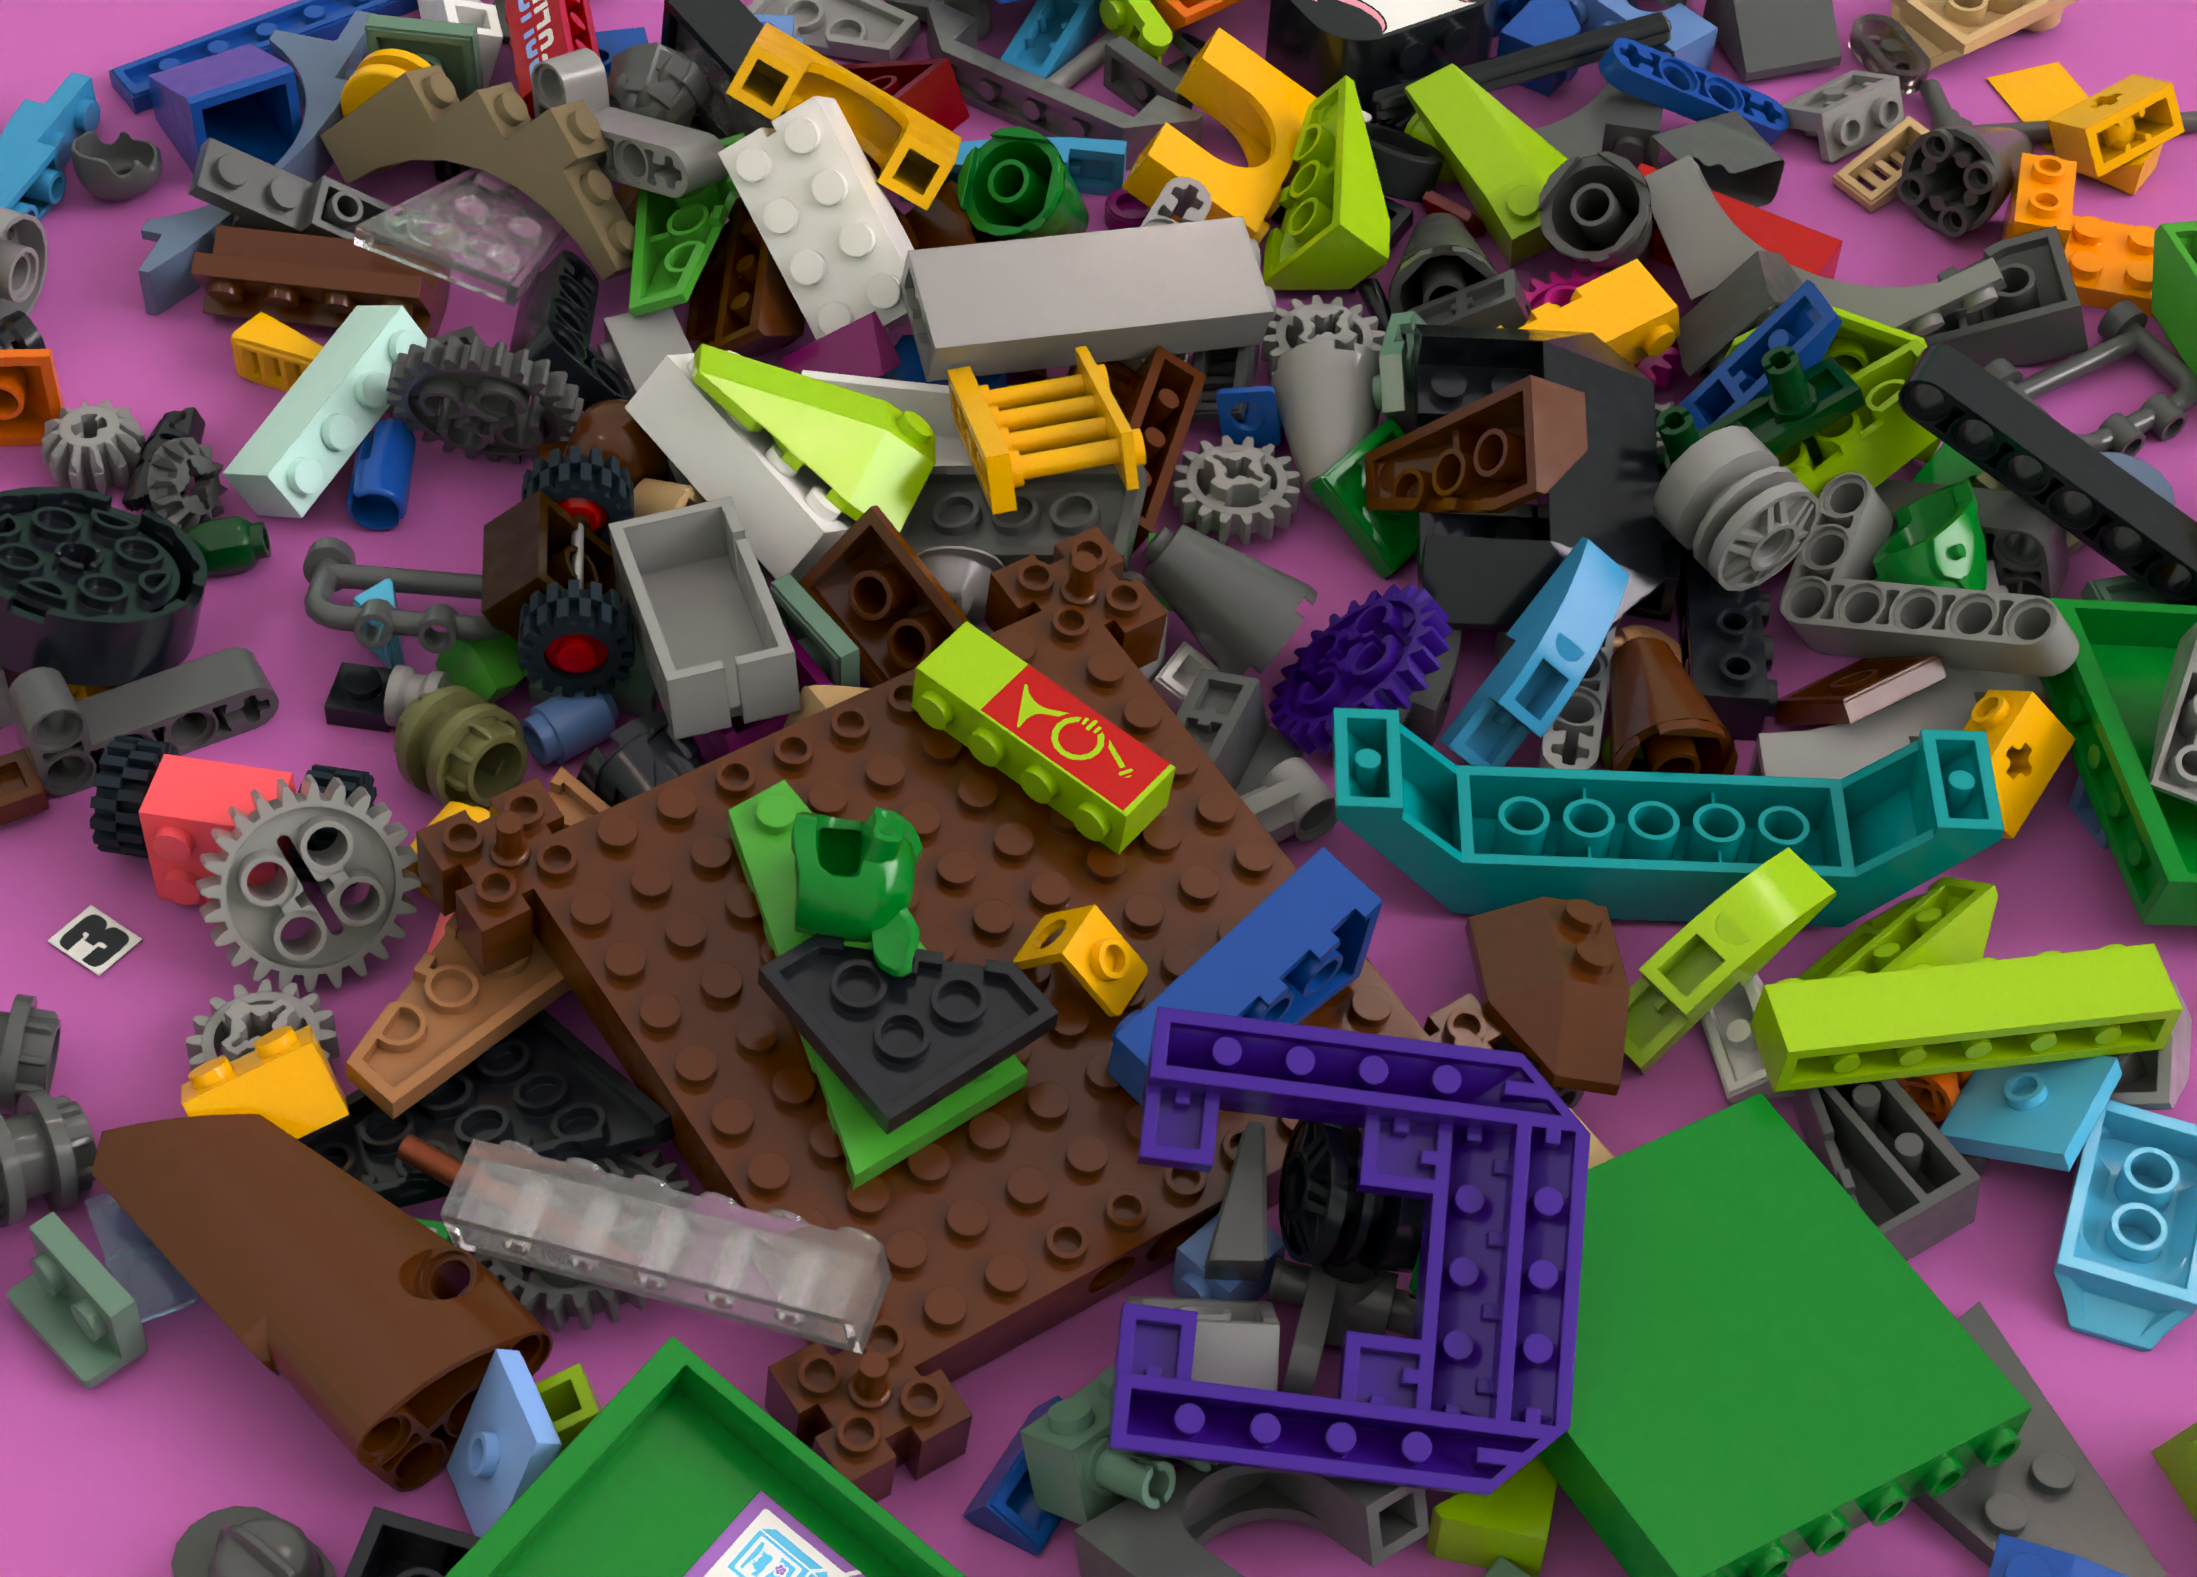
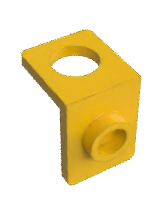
M1095 904L1045 915L1013 959V962L1021 970L1062 962L1109 1017L1122 1014L1148 974V966ZM1065 927L1062 934L1054 942L1040 949L1049 936Z

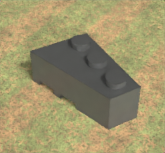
M1895 1079L1794 1090L1793 1108L1808 1148L1906 1261L1975 1221L1981 1177Z

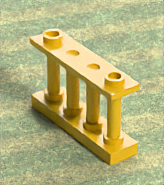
M1087 346L1075 347L1078 371L1076 375L989 390L988 384H978L970 366L947 370L954 426L993 515L1017 511L1015 488L1024 487V480L1113 464L1127 491L1139 489L1137 466L1146 465V451L1140 428L1131 429L1110 390L1105 364L1097 365Z

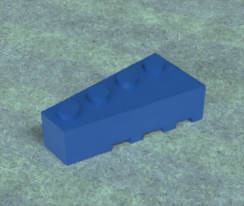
M1323 846L1187 971L1176 978L1144 1010L1133 1011L1118 1024L1111 1036L1113 1046L1107 1073L1143 1107L1144 1100H1142L1158 1006L1299 1024L1360 976L1383 900Z

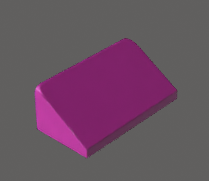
M875 311L782 357L783 369L801 374L802 370L878 378L902 364Z

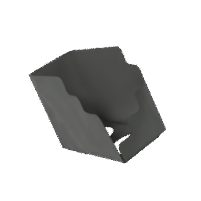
M1737 110L1650 136L1644 163L1657 169L1667 166H1661L1658 163L1660 151L1658 144H1660L1675 158L1667 165L1690 155L1699 165L1709 188L1713 191L1757 208L1771 203L1777 194L1785 162Z

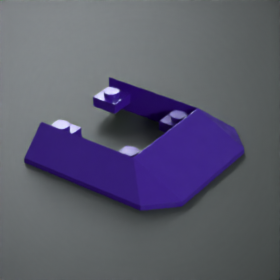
M1158 1006L1142 1100L1144 1101L1137 1164L1210 1173L1214 1161L1219 1110L1361 1128L1356 1191L1424 1200L1413 1339L1346 1331L1342 1340L1338 1396L1336 1399L1192 1381L1198 1312L1123 1302L1120 1312L1113 1383L1110 1387L1108 1450L1485 1497L1490 1495L1570 1429L1590 1148L1589 1131L1523 1053Z

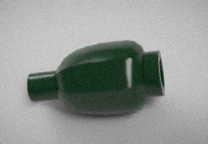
M232 516L195 525L185 532L197 544L205 558L208 571L207 577H220L247 572L256 566L259 559L271 556L269 535L263 521L251 523L241 516Z

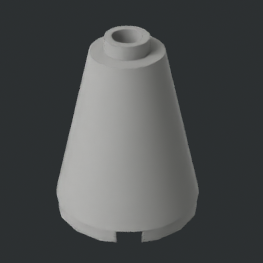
M1318 340L1300 344L1286 351L1278 358L1277 369L1271 374V386L1275 389L1277 409L1296 471L1300 472V484L1303 494L1309 501L1323 509H1327V507L1309 485L1377 427L1381 412L1375 406L1372 392L1373 377L1380 375L1379 354L1367 346L1354 343V351L1335 349V340Z

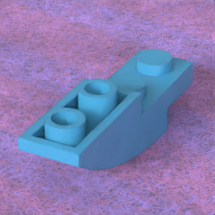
M71 72L45 104L24 99L12 115L0 135V207L36 216L41 221L54 204L61 201L66 191V176L62 172L61 167L66 165L71 159L72 141L85 132L95 131L100 121V106L96 102L91 77Z
M1582 536L1508 631L1506 636L1514 644L1439 741L1468 765L1504 767L1530 732L1542 738L1582 681L1597 655L1620 606L1630 575L1593 542Z

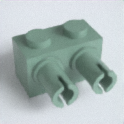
M1115 1364L1104 1369L1098 1378L1069 1398L1053 1404L1047 1413L1020 1431L1036 1507L1080 1525L1089 1522L1127 1499L1140 1502L1143 1506L1150 1509L1160 1508L1159 1500L1166 1503L1174 1492L1176 1473L1173 1466L1180 1461L1192 1465L1200 1471L1208 1472L1211 1470V1462L1108 1450L1110 1387L1113 1383Z

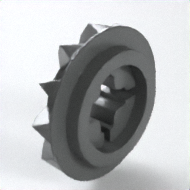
M194 437L174 438L166 441L156 450L149 465L147 477L148 494L155 513L171 521L184 532L195 525L213 520L214 517L224 513L219 496L228 489L220 484L218 477L224 465L212 461L211 446L197 444ZM190 476H194L196 485L191 488V495H181L180 493L186 490L185 486L191 481Z

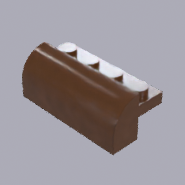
M217 225L212 254L194 252L191 275L206 290L203 314L250 320L258 313L263 312L284 324L338 329L357 305H402L427 338H434L439 332L446 312L453 265L442 249Z
M1159 345L1136 371H1133L1119 361L1096 363L1097 365L1105 364L1110 390L1131 429L1140 428L1145 445L1146 465L1144 467L1148 484L1132 554L1149 537V532H1153L1207 376ZM1077 365L1070 366L1067 376L1078 374Z

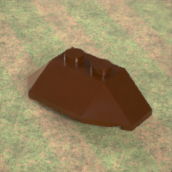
M739 197L735 200L727 217L729 221L722 228L693 289L686 338L693 353L703 343L725 351L731 350L744 357H758L777 347H786L804 335L805 317L742 198Z
M1543 896L1468 917L1465 931L1484 1012L1520 1051L1540 1064L1538 1072L1551 1086L1616 1096L1621 1084L1630 988L1607 907L1595 905L1583 899L1563 900Z

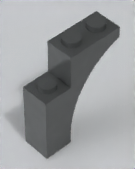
M1607 82L1600 93L1577 112L1562 120L1532 130L1567 159L1579 156L1581 159L1591 155H1598L1597 151H1609L1627 158L1638 168L1641 163H1645L1650 136L1660 133L1663 108L1622 92Z

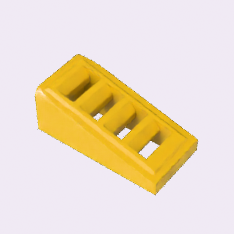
M263 312L258 313L235 330L230 338L237 374L254 383L284 392L289 391L323 348L322 345Z

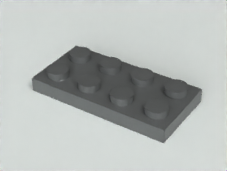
M1114 465L1024 480V487L1015 488L1017 511L993 515L972 466H934L900 534L916 554L926 549L940 546H965L983 550L996 556L1006 567L1032 554L1039 561L1050 565L1052 564L1055 544L1098 526L1125 560L1123 572H1128L1148 479L1144 465L1137 466L1139 489L1129 491L1126 490Z

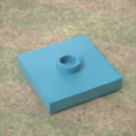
M2101 1055L2097 1057L1974 1070L1939 1130L1960 1154L2069 1172L2122 1076L2117 1057Z

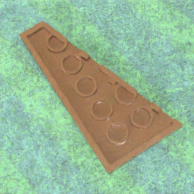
M562 766L550 781L548 793L564 815V829L611 808ZM455 912L445 925V935L432 953L425 952L414 967L413 979L396 1002H389L347 1059V1079L394 1120L571 988L535 934H532L531 955L483 976L457 937V916Z

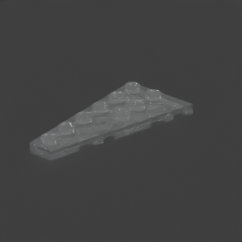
M471 168L356 225L353 244L515 306L569 233L547 210L517 187L481 169Z

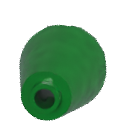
M1021 126L1001 128L989 134L993 138L979 149L974 146L966 155L958 175L957 198L961 208L967 212L971 223L980 232L1002 240L1085 233L1089 223L1087 206L1058 150L1052 142L1039 132Z

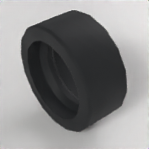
M1365 122L1383 195L1404 201L1423 202V196L1426 191L1434 190L1444 162V156L1433 146L1407 133Z

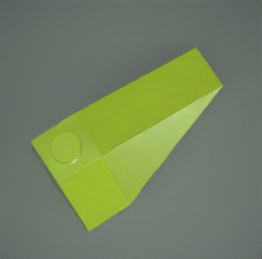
M1453 63L1406 86L1405 94L1509 267L1551 247L1548 240L1544 237L1540 226L1541 210L1538 207L1539 196L1549 176L1568 159Z
M1345 75L1308 105L1292 157L1300 166L1291 185L1282 189L1278 202L1279 205L1286 209L1280 229L1274 228L1269 231L1265 244L1263 281L1265 286H1271L1273 290H1350L1367 276H1373L1380 272L1389 260L1390 219L1354 80Z

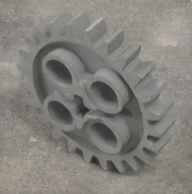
M306 774L302 782L301 792L294 794L283 778L277 779L276 799L268 801L259 791L254 789L251 791V799L255 807L254 811L246 814L233 806L228 809L236 825L232 832L217 828L211 830L212 837L222 850L221 853L210 852L200 855L199 859L204 868L215 874V876L205 877L196 881V887L200 895L213 898V900L199 908L200 914L205 923H218L209 933L216 947L232 943L226 953L232 966L237 967L250 959L248 972L254 981L259 982L273 969L274 981L279 990H283L292 981L294 975H299L307 993H312L315 989L318 975L326 973L334 987L339 988L342 984V968L350 965L357 974L364 977L367 975V970L363 957L369 952L383 960L389 958V954L381 942L385 935L394 938H405L406 933L395 918L397 914L410 915L417 912V907L412 900L403 895L402 892L421 887V881L414 872L403 870L418 861V857L411 846H398L409 834L401 822L387 825L393 813L383 801L368 809L371 796L364 787L359 786L345 799V785L338 777H333L325 792L321 793L312 775ZM324 827L338 829L337 838L329 848L322 851L307 849L310 836L318 829ZM286 835L291 839L297 852L339 919L341 927L338 931L332 932L328 929L318 910L303 889L301 882L277 844L280 836ZM263 862L279 864L275 878L269 883L261 886L247 883L248 875L256 865ZM357 882L370 884L366 898L355 905H343L340 903L343 891L351 884ZM297 917L311 919V926L302 937L294 940L281 938V931L284 925L291 919Z

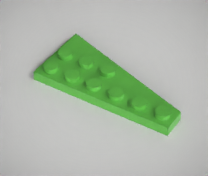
M785 780L729 809L727 826L749 890L755 895L764 921L763 930L770 950H774L776 958L812 937L811 935L795 931L796 870L795 855L791 849V833L796 814L812 812ZM919 941L917 949L927 950ZM844 942V946L872 950L871 942ZM800 1034L812 1072L817 1074L827 1102V1115L834 1135L838 1134L847 1160L846 1169L853 1190L1026 1086L1028 1070L1014 1054L887 1135Z

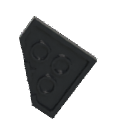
M815 934L760 967L758 973V985L887 1135L1056 1028L1059 1016L1056 1008L1015 963L986 959V965L979 966L943 960V952L917 949L912 960V972L900 978L894 977L880 969L874 959L873 950L844 946L845 938Z

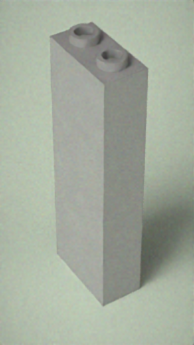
M1243 216L909 250L900 282L926 382L948 380V369L965 366L971 367L975 377L1077 365L1075 347L1087 346L1095 363L1145 358L1158 345L1172 354L1261 345L1268 324L1274 320L1276 315L1274 291L1271 286H1265L1260 271V248L1256 239H1250Z

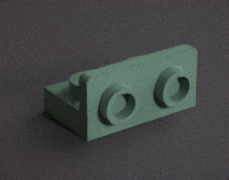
M52 1211L28 1227L37 1255L30 1260L33 1274L11 1287L6 1295L10 1306L85 1389H91L149 1349L136 1301Z

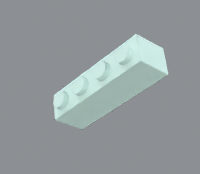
M357 305L222 473L257 516L303 518L389 408L390 404H387L386 401L389 391H386L392 364H396L397 355L399 352L408 354L411 344L425 348L428 339L402 305Z

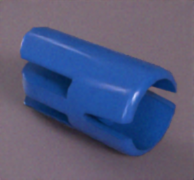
M390 418L378 422L375 425V430L370 431L356 449L346 498V510L350 518L361 527L378 531L392 529L398 525L399 519H404L406 515L416 439L413 430L406 427L407 423L404 420Z

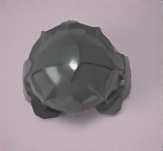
M660 42L633 45L612 57L611 71L607 78L610 107L686 127L690 126L695 113L701 115L704 110L713 113L710 103L714 91L700 68L685 54L663 46Z

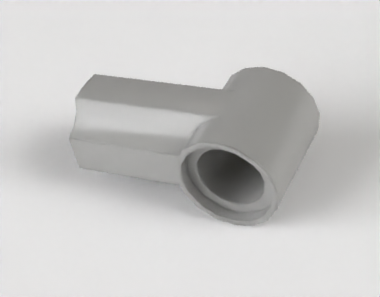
M1293 757L1282 761L1266 775L1261 787L1240 796L1276 843L1292 835H1295L1300 841L1309 842L1318 839L1326 834L1339 820L1335 817V794L1309 764L1300 757Z

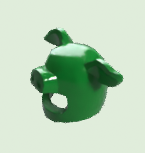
M879 807L873 810L866 821H853L809 812L797 813L791 833V849L795 855L796 870L795 931L811 936L820 934L845 938L846 942H871L873 956L880 969L894 977L903 978L912 972V960L919 944L920 929L909 908L915 885V863L919 861L923 849L920 837L913 825L897 811Z

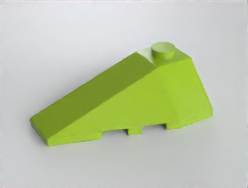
M703 343L694 353L692 381L748 430L759 432L763 428L773 436L778 448L784 453L781 457L784 462L796 472L803 465L808 466L832 488L825 498L840 511L857 521L871 506L877 505L900 533L936 463L935 434L930 425L921 416L909 410L903 413L885 400Z

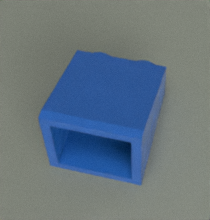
M252 44L148 75L155 118L193 174L200 147L209 137L271 165H275L291 147L301 129L302 116L295 71L291 65Z

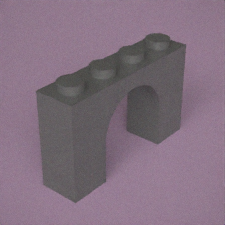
M1211 1463V1470L1208 1472L1197 1470L1189 1464L1175 1471L1176 1484L1174 1492L1166 1503L1159 1500L1160 1508L1150 1509L1143 1506L1140 1502L1127 1499L1074 1530L1081 1577H1244L1204 1546L1211 1539L1228 1529L1262 1520H1286L1311 1526L1333 1539L1371 1567L1378 1565L1430 1533L1425 1489L1227 1464L1215 1466Z

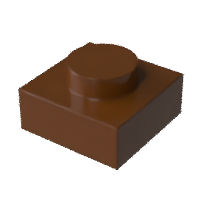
M23 748L0 756V825L49 809L46 792L25 749Z

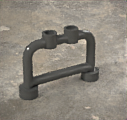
M2131 300L2118 302L2101 319L2097 331L2106 341L2028 378L2023 379L2022 373L2005 358L1996 359L1983 368L2049 415L2034 399L2133 352H2137L2173 384L2176 392L2169 396L2163 393L2154 394L2142 405L2140 410L2126 417L2121 413H2115L2108 417L2097 431L2086 435L2075 434L2099 452L2109 450L2110 452L2122 453L2133 457L2140 451L2146 441V436L2143 433L2152 430L2163 441L2172 439L2183 429L2188 420L2186 412L2197 402V377L2187 365L2145 329L2148 317Z
M333 537L319 539L308 549L303 564L304 576L310 584L304 599L306 614L315 623L329 629L354 632L357 641L367 648L377 649L384 647L389 643L392 635L418 637L421 646L425 650L441 654L449 651L454 646L456 640L487 641L507 634L505 631L494 628L485 616L458 615L457 611L447 604H434L428 607L425 612L395 610L388 601L378 598L366 601L361 607L331 603L335 591L343 588L368 590L388 578L393 581L395 593L481 599L482 575L356 565V557L352 548L346 542ZM376 620L382 623L384 626L375 627L370 625L367 621ZM440 625L446 628L448 631L438 632L434 630L431 626Z

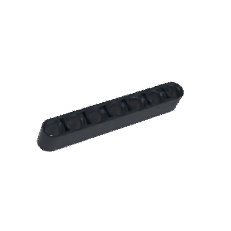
M1940 344L1928 346L1921 351L1898 394L1902 411L1909 418L2168 604L2197 606L2196 521L1960 351Z

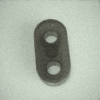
M1880 14L1863 15L1853 22L1848 46L1866 70L1873 73L1899 76L1901 95L1919 91L1921 84L1927 80L1931 62L1927 54L1902 25L1895 19Z

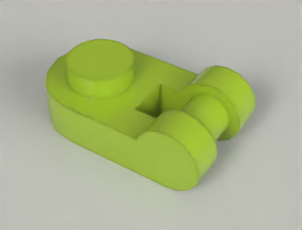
M1101 0L1099 13L1104 25L1112 30L1117 37L1122 35L1155 60L1162 63V55L1166 53L1173 39V34L1150 0Z

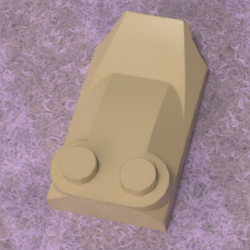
M1892 0L1891 19L1884 42L1889 50L1920 74H1923L2023 28L2030 32H2042L2052 29L2061 22L2064 8L2077 2V0Z

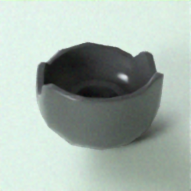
M94 131L85 132L72 141L70 151L76 175L82 186L96 198L108 201H123L140 196L156 185L162 174V157L159 148L150 141L132 139L124 131L120 132L118 139L112 144L103 143Z

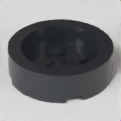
M28 487L0 492V666L21 674L38 667L54 668L61 672L67 684L79 686L124 685L178 666L186 659L194 645L207 581V563L201 550L182 529L149 509H146L142 513V517L111 507L112 496L62 487Z

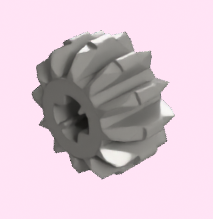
M83 399L81 407L75 410L60 407L59 419H51L45 422L44 437L41 439L43 445L41 447V454L44 466L48 467L49 474L52 475L58 487H72L73 489L87 491L98 490L102 494H105L106 489L112 486L127 488L128 478L132 476L140 454L145 447L144 432L139 428V423L131 415L129 407L114 409L109 399L104 400L97 406H89Z

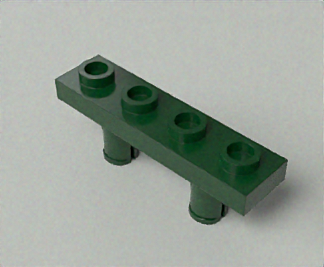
M1788 346L1773 348L1765 353L1761 359V364L1770 387L1769 392L1699 432L1697 431L1692 414H1689L1688 409L1685 407H1671L1659 414L1656 419V426L1665 447V451L1658 454L1659 483L1671 465L1692 444L1713 431L1731 425L1747 427L1774 456H1777L1866 405L1861 388L1832 356L1803 372L1797 353L1795 354L1794 349Z

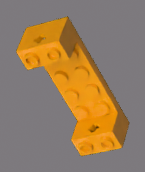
M2022 152L2003 220L2001 240L2056 226L2081 305L2110 309L2120 301L2131 300L2147 316L2154 317L2151 312L2154 233L2156 229L2143 225L2133 226L2104 221L2092 216L2081 217L2072 215L2077 162L2063 160L2053 155L2040 156Z

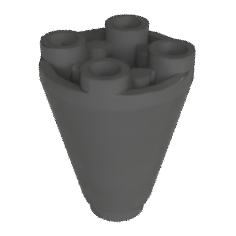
M1941 126L1921 135L1908 149L1902 166V177H1900L1897 183V193L1901 201L1909 205L1911 210L1925 225L1948 237H1959L1984 226L1998 211L2012 191L2022 152L2033 154L2032 143L2026 134L2013 128Z

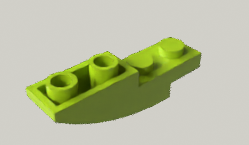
M1789 847L1740 880L1691 920L1638 969L1641 977L1630 987L1624 1055L1645 1074L1737 983L1743 987L1837 895V892Z

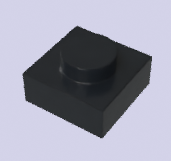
M342 662L324 706L327 724L389 732L390 726L386 724L384 718V698L392 669Z

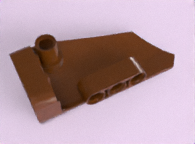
M226 1114L173 1118L102 1131L91 1174L246 1348L278 1376L281 1375L363 1467L394 1490L406 1492L424 1485L449 1461L495 1348L520 1351L531 1376L548 1359L553 1347V1338L550 1333L511 1294L502 1281L471 1253L463 1248L454 1246L260 1114ZM466 1286H468V1287L465 1289V1291H464L460 1296H458V1295L460 1294V1292H461Z

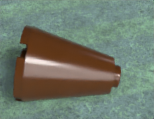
M1636 637L1619 647L1610 660V771L1734 775L1738 755L1732 736L1668 644L1657 638ZM1640 744L1645 757L1642 760L1634 757Z

